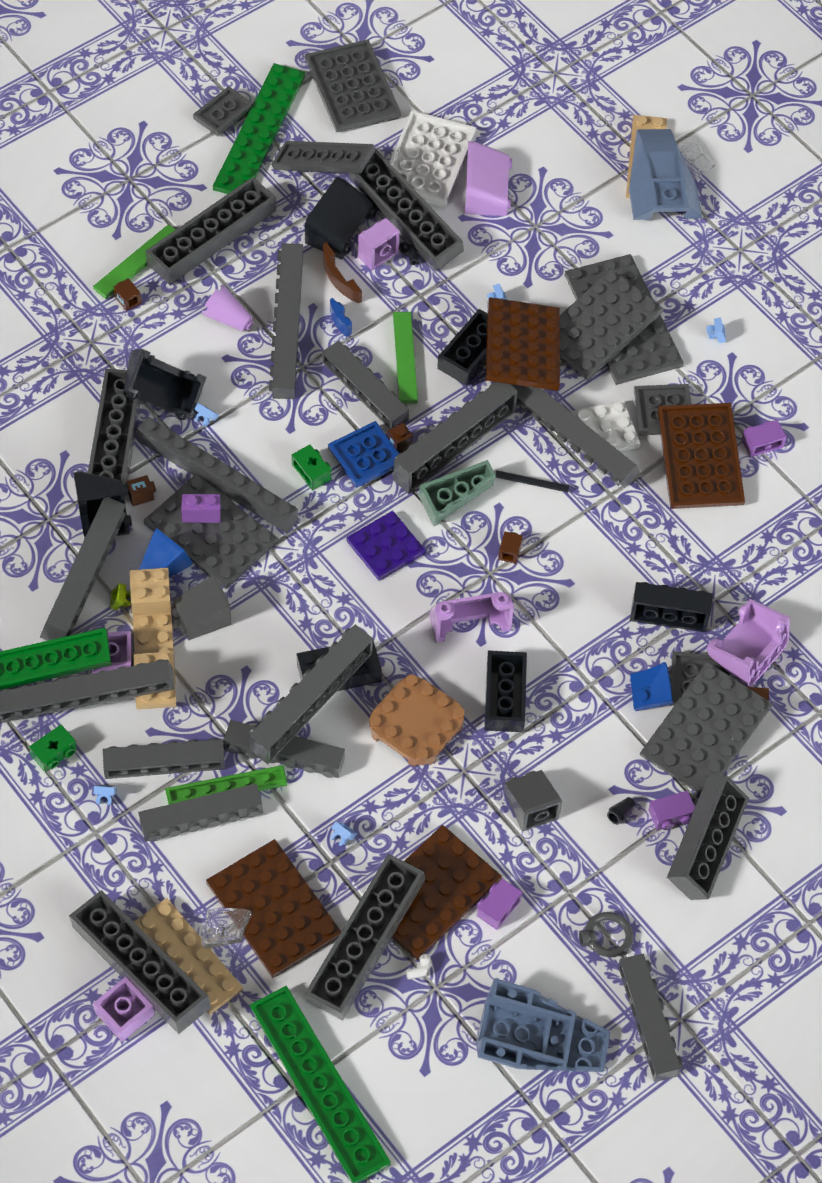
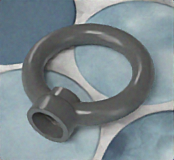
M602 912L590 918L585 926V930L579 931V940L582 947L589 946L601 956L618 957L630 949L633 943V930L629 922L619 914ZM604 920L618 923L625 932L624 943L615 949H607L600 946L596 942L593 931L595 925Z

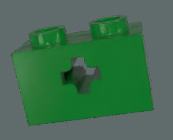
M311 444L291 454L292 466L311 490L331 480V466L328 462L323 461L320 452L314 449Z
M61 724L30 745L29 750L31 757L46 772L49 769L55 768L63 759L71 757L77 750L76 740Z

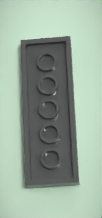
M285 141L271 165L275 170L362 173L374 153L375 147L373 144Z

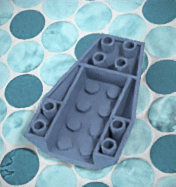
M638 129L636 131L629 185L633 220H650L653 212L683 211L684 219L702 218L696 183L671 129Z

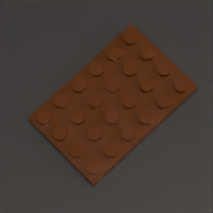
M489 297L487 305L486 381L558 391L560 387V308Z
M731 403L658 406L657 411L670 509L744 505L745 497Z
M441 825L404 861L423 871L425 882L392 938L417 961L421 955L432 948L489 892L495 882L498 883L502 879V875L444 825Z
M275 839L206 880V884L272 979L330 944L341 933L339 927Z

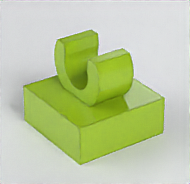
M119 583L111 591L110 608L117 610L120 606L129 607L131 605V601L126 599L131 597V592L126 591L125 584Z

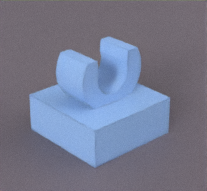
M500 283L493 286L495 292L487 294L488 299L491 297L507 300Z
M721 317L715 318L714 325L706 327L709 339L717 337L719 343L726 342L725 327Z
M198 403L195 407V410L199 413L195 415L194 420L199 422L204 417L203 426H208L210 419L216 421L219 414Z
M95 785L93 794H99L96 798V803L100 804L101 798L104 796L108 799L107 805H111L112 796L116 795L117 786Z
M336 821L332 826V829L336 832L332 833L330 839L335 840L340 835L341 842L339 845L344 846L347 840H354L358 833L345 823Z

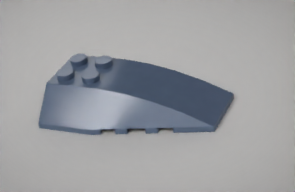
M496 978L493 979L484 1004L476 1043L478 1058L516 1069L578 1072L604 1071L610 1031L586 1018L583 1019L577 1016L576 1012L559 1006L558 1002L541 996V993L534 989Z

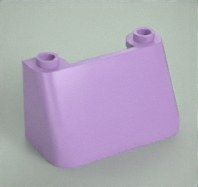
M468 141L465 214L507 216V209H511V199L508 198L509 169H512V158H509V154L475 141Z
M497 592L439 602L430 610V621L435 642L445 641L446 633L448 631L453 632L452 623L487 617L490 625L497 624L500 626L501 632L511 631L514 606L510 595L505 592Z
M750 599L739 609L740 621L724 640L721 641L716 638L711 640L707 646L708 655L746 687H752L788 644L790 632V617Z

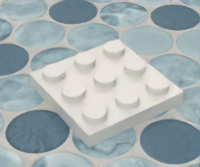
M624 400L571 411L573 415L620 452L640 448V441Z

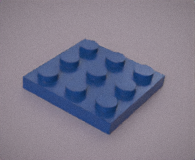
M376 421L328 444V449L356 488L394 470V459L399 454Z

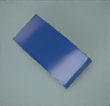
M331 298V317L337 328L348 337L352 334V322L345 316L344 306Z

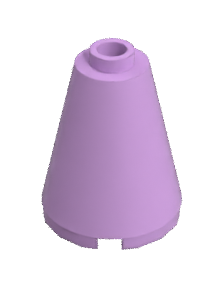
M221 285V290L216 289L206 302L207 310L206 312L203 310L202 315L239 331H248L253 325V317L224 285Z

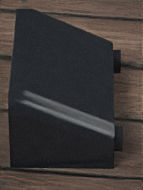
M336 177L306 219L305 244L323 251V243L327 242L335 253V257L342 260L345 254H349L352 247L350 238L363 220H370L375 217L377 213L376 205L346 180Z
M131 350L124 392L127 393L126 396L137 400V398L169 411L175 414V418L180 420L193 418L195 407L207 377L201 374L195 376L188 370L183 371L160 361L155 356L150 355L151 352L147 350Z
M73 472L84 539L103 498L110 497L125 504V495H128L127 483L123 484L122 480L88 472ZM126 513L116 536L130 534L129 526H132L131 515Z

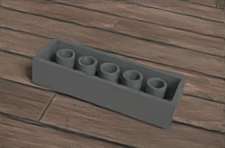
M727 775L707 777L667 875V878L690 900L710 898L749 800V797Z

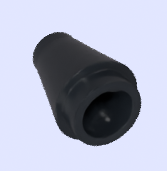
M627 797L610 807L607 813L608 819L616 825L624 823L635 807L634 800Z

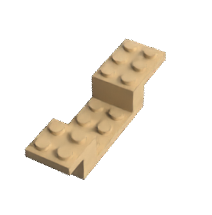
M168 568L130 570L135 652L134 666L139 663L146 664L159 659H168L173 667L175 687ZM175 689L136 697L137 710L176 707Z

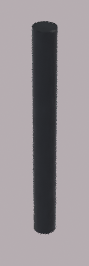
M498 470L495 473V478L566 493L569 490V485Z

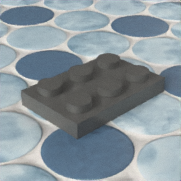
M228 86L193 114V119L216 136H220L247 114L253 103Z

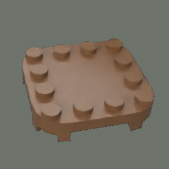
M410 674L399 681L373 710L369 719V728L372 738L376 742L378 740L382 741L406 758L408 764L414 767L415 765H431L436 761L438 754L458 732H461L465 711L457 701L426 680Z

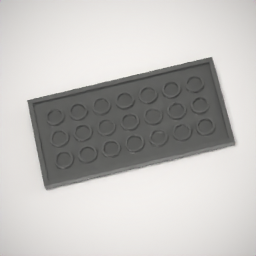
M631 254L565 271V278L576 300L610 269L653 300ZM659 315L606 365L615 384L618 385L681 368L684 362L661 315Z

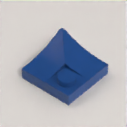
M666 662L630 674L635 711L674 704Z

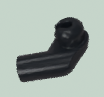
M401 242L399 244L401 253L409 257L411 265L418 264L416 248L411 244Z

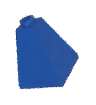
M156 529L139 570L168 568L170 578L190 567L193 562L184 549L159 529Z

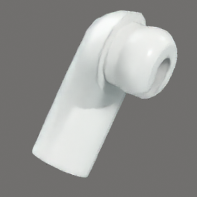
M428 954L420 956V961L416 968L406 970L408 980L427 975L432 966V960Z

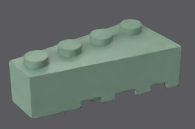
M486 460L420 485L418 496L433 526L492 487L496 475L489 461Z

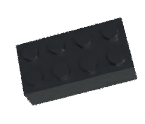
M478 309L438 355L437 369L466 386L486 365V312Z
M636 582L630 621L706 632L711 614L713 593L703 590L694 591L687 588H674L667 585H654L648 582Z
M374 641L372 655L338 691L382 682V669ZM330 647L296 653L297 668L301 680L308 669L312 670L316 666V661L319 657L325 656L329 652Z
M488 650L484 731L524 733L527 652Z

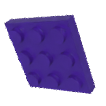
M393 510L346 537L347 543L378 581L421 557L426 552L425 548Z

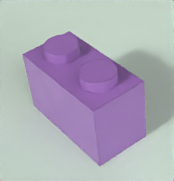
M778 420L766 421L761 425L746 428L743 431L742 442L750 457L783 448L787 436Z
M182 494V522L220 523V494Z
M687 790L650 801L648 811L657 831L661 829L669 830L675 825L689 824L695 806Z
M503 878L499 883L495 882L490 888V894L487 898L483 897L477 904V917L496 930L502 925L522 898V891Z

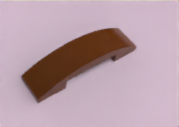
M327 242L323 243V263L329 280L348 299L361 303L362 290L354 279L345 280L335 266V253Z

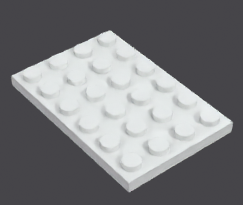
M411 110L389 163L427 203L446 207L467 156L468 141H473L477 127Z

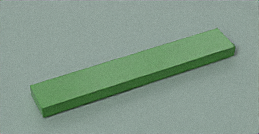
M169 224L93 285V289L105 299L110 297L114 293L113 286L128 278H133L147 266L146 250L174 232L175 229Z
M393 312L399 400L405 404L418 403L411 312Z
M281 765L165 788L169 805L257 783L259 791L287 786L284 766Z

